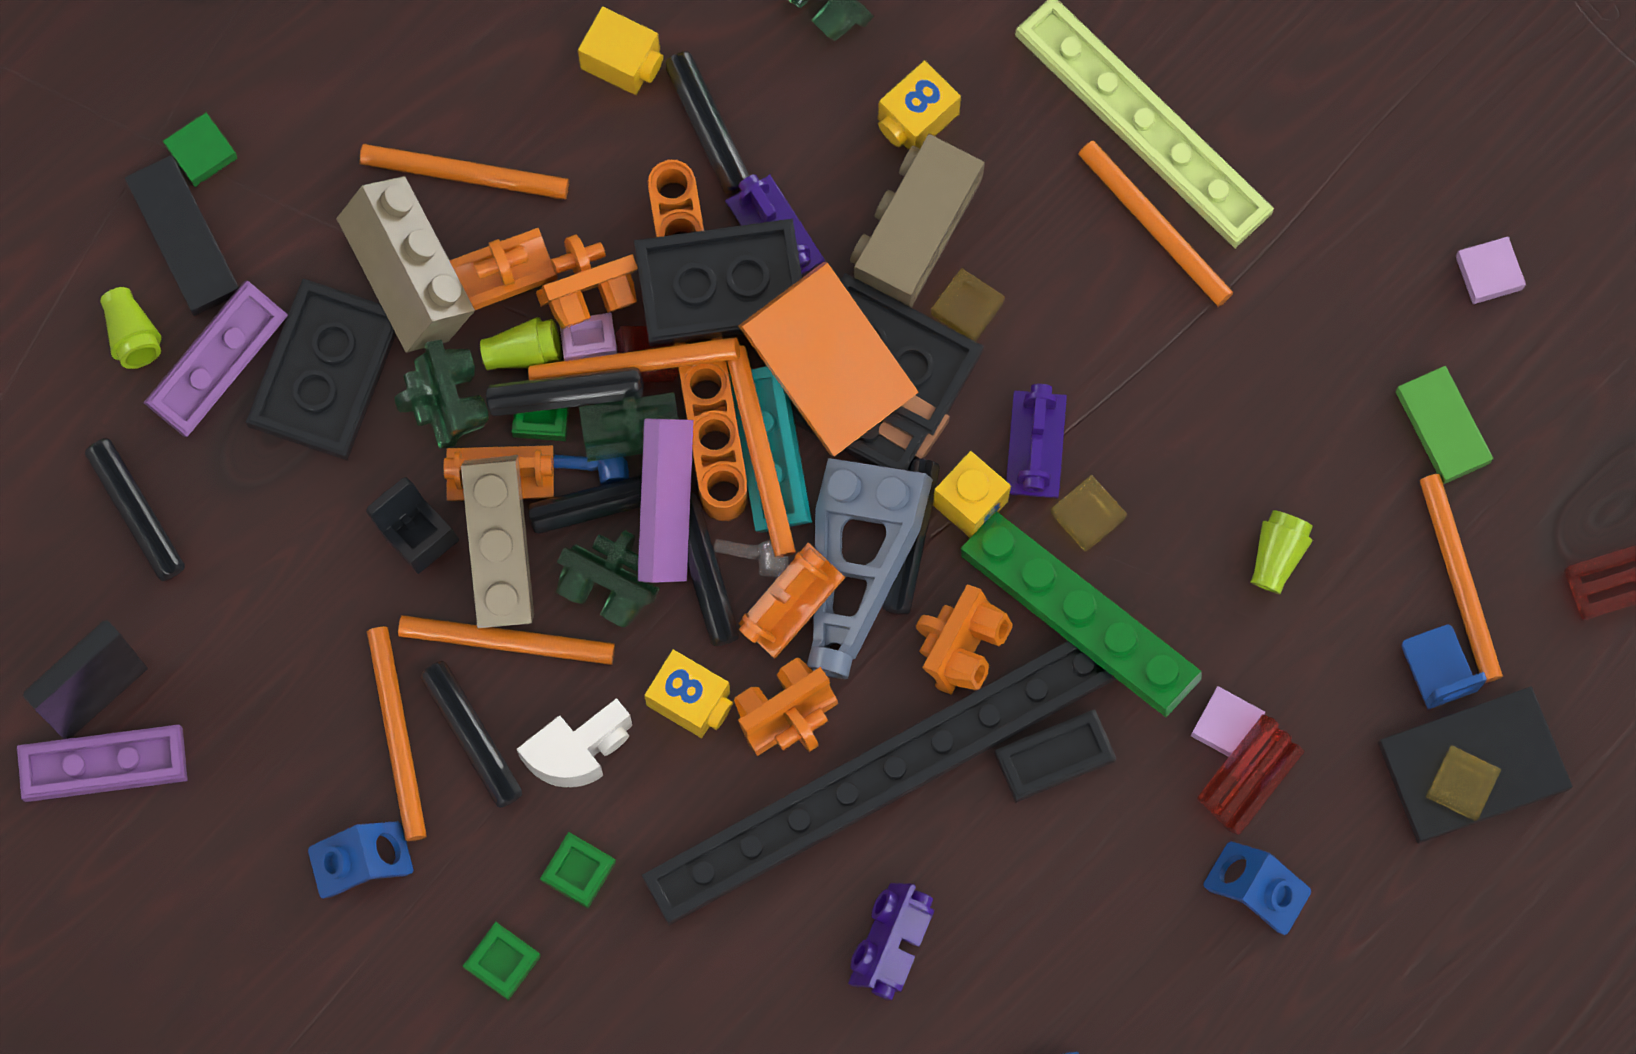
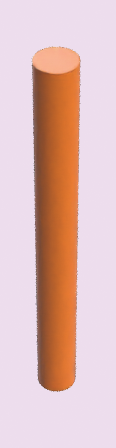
M1093 140L1081 149L1078 155L1218 307L1225 303L1234 292Z
M367 144L362 145L360 152V165L559 199H566L569 188V179Z
M736 337L532 365L529 366L528 375L529 380L631 367H636L640 372L739 359L740 348Z
M739 346V359L727 360L774 556L775 558L786 557L795 554L796 551L746 347Z
M1440 474L1429 475L1419 481L1479 673H1485L1487 678L1485 683L1501 679L1503 675Z
M401 615L398 629L399 637L609 665L613 664L615 643L495 627L477 628V625L404 615Z
M376 627L369 629L367 635L405 841H416L426 838L427 834L388 627Z

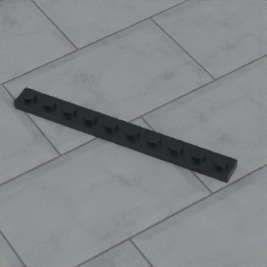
M1067 641L644 873L642 878L667 924L670 926L1116 680V678Z

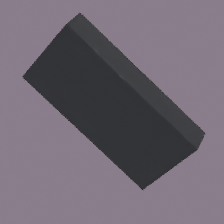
M1095 709L1001 747L994 752L1015 803L1116 761L1114 751Z

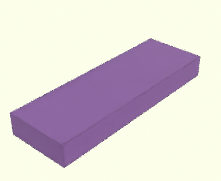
M244 281L143 403L182 436L188 437L288 314L249 281Z
M645 419L638 581L652 583L687 581L694 420Z
M180 724L17 745L21 799L24 802L188 781L183 728Z

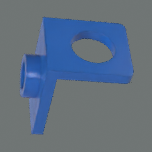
M1449 624L1405 639L1401 645L1427 710L1478 692L1487 681L1484 672L1472 675L1454 629Z
M398 821L355 825L310 846L308 849L321 898L333 897L370 879L407 876L413 873L414 870L405 841L404 831L401 823ZM379 836L386 837L393 845L395 850V861L393 864L384 862L379 856L376 848V841Z
M1232 841L1226 844L1203 884L1209 892L1244 903L1276 932L1284 935L1290 931L1311 894L1310 887L1272 854ZM1239 859H1246V868L1243 874L1236 881L1225 883L1224 877L1229 866Z

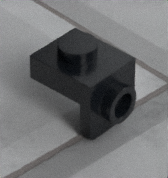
M407 477L402 478L366 508L367 514L385 540L417 574L421 573L460 541L453 529L423 499L415 485Z

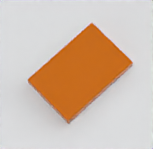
M827 262L821 263L739 325L741 331L832 456H836L919 393Z

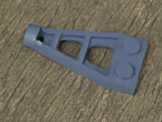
M828 458L815 509V549L845 577L866 580L867 588L859 610L851 617L834 613L833 600L835 590L814 613L813 643L807 662L808 667L813 671L821 667L828 677L848 679L852 660L856 658L894 580L920 532L933 481L926 473ZM852 519L884 524L886 528V538L877 556L866 565L846 562L842 554V531L845 524ZM832 644L841 645L839 650L830 649Z

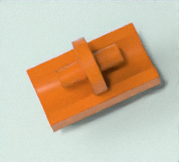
M539 228L501 242L499 239L491 241L489 246L450 260L475 310L558 280L557 274L552 268L551 259Z
M572 235L565 238L567 254L551 259V264L556 274L572 269L574 275L543 285L542 289L536 291L540 306L549 304L552 314L561 329H565L591 318L582 295L584 291L598 287L607 313L637 302L631 274L638 270L633 254L591 269L590 262L606 257L602 243L599 242L584 247L578 235Z
M967 584L955 608L944 605L937 618L922 615L915 625L920 634L926 637L919 652L927 657L923 668L937 681L936 688L952 695L956 686L980 690L988 675L989 664L985 657L974 653L981 640L1000 646L1005 643L1012 630L1013 623L1008 615L990 604L983 591L977 587Z
M795 658L781 667L777 673V678L784 688L782 692L768 700L759 687H750L734 699L741 717L738 719L739 724L756 756H759L776 744L782 750H785L798 740L808 752L819 746L812 731L828 722L824 713L838 705V701L829 685L830 680L821 667L813 671L800 658Z

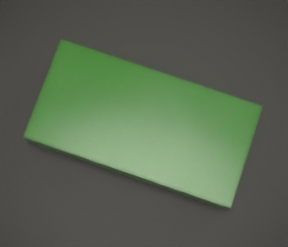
M1446 366L1398 386L1395 392L1437 474H1440L1443 485L1491 464L1493 457Z

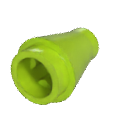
M118 287L106 292L101 297L100 302L105 313L112 357L120 361L121 365L128 369L140 368L156 360L161 353L159 344L162 336L134 300L130 289Z
M536 317L493 337L480 340L481 355L487 370L497 368H529L532 365L552 363L562 359L560 337L553 319L541 321L540 317Z
M1273 510L1269 521L1262 522L1255 570L1250 583L1267 591L1281 594L1285 582L1313 542L1309 537L1313 525L1295 516Z

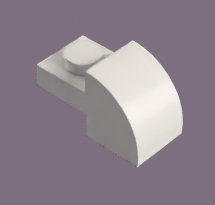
M616 698L574 732L563 718L558 716L518 747L517 751L526 767L544 782L559 787L584 786L603 776L601 766L593 756L598 752L607 756L618 749L629 738L630 735L626 731L633 726L631 717Z

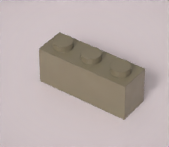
M928 134L920 149L912 146L899 171V174L904 176L896 193L887 190L876 210L875 218L880 220L875 231L871 237L863 234L853 250L850 262L855 264L854 278L912 308L983 179L985 162Z
M403 176L361 186L336 219L405 352L449 342L474 313L475 309L406 177Z
M518 455L464 460L461 465L477 628L532 623L534 606Z

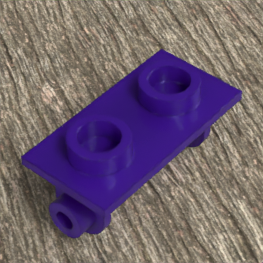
M756 174L746 177L738 185L741 192L725 200L740 226L793 218L801 274L825 261L771 175L762 180H759Z
M1033 384L1031 385L1030 392L1014 390L1006 482L1011 485V495L1059 498L1067 395L1052 394V386Z
M890 883L888 889L881 892L872 909L874 922L868 937L858 945L851 960L853 973L848 982L849 985L873 988L871 991L873 994L887 1000H892L895 992L901 993L915 956L898 947L901 940L920 947L934 914V910L930 908L933 902L931 896L914 890L916 886L913 884Z

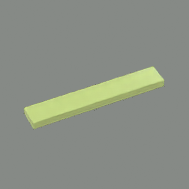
M1047 0L1016 28L1015 36L1234 248L1240 245L1272 215L1274 208L1058 0Z

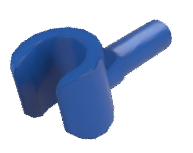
M614 450L602 451L596 456L588 457L554 455V468L598 470L600 485L629 478L627 461L620 453Z

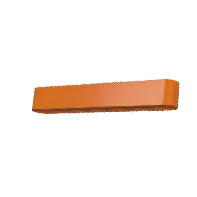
M666 160L658 163L652 169L648 178L650 204L656 237L670 236L677 232L691 233L704 231L696 180L692 169L686 163L678 160ZM669 183H678L686 188L685 193L677 198H666L659 191ZM722 337L712 338L711 341H713V340H720V339H723V338H722ZM685 342L675 343L674 346L684 345V344H686V343H685ZM727 361L678 367L687 420H694L692 454L700 502L703 510L711 518L718 521L735 519L746 508L748 489ZM702 381L715 382L721 388L719 393L710 399H701L692 390L694 386ZM711 431H720L729 437L728 444L718 450L705 448L700 441L705 434ZM721 481L730 482L738 488L736 496L728 501L714 499L709 494L712 486Z

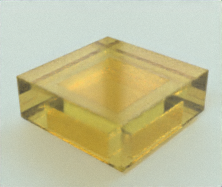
M961 268L932 307L931 315L956 332L976 342L1003 305L1005 297Z
M1090 475L1053 506L1050 512L1085 552L1119 525L1127 516V513L1093 475Z
M1451 745L1426 797L1476 821L1485 806L1501 769Z

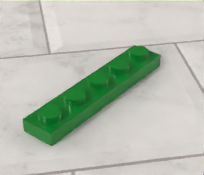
M997 511L961 547L962 558L1165 718L1201 681L1200 669Z

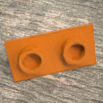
M553 445L446 448L444 478L447 479V501H464L461 465L464 460L518 455L523 499L554 498Z
M807 543L749 612L742 616V620L738 623L741 626L739 628L740 632L753 643L758 642L773 658H776L845 579V576L810 543Z

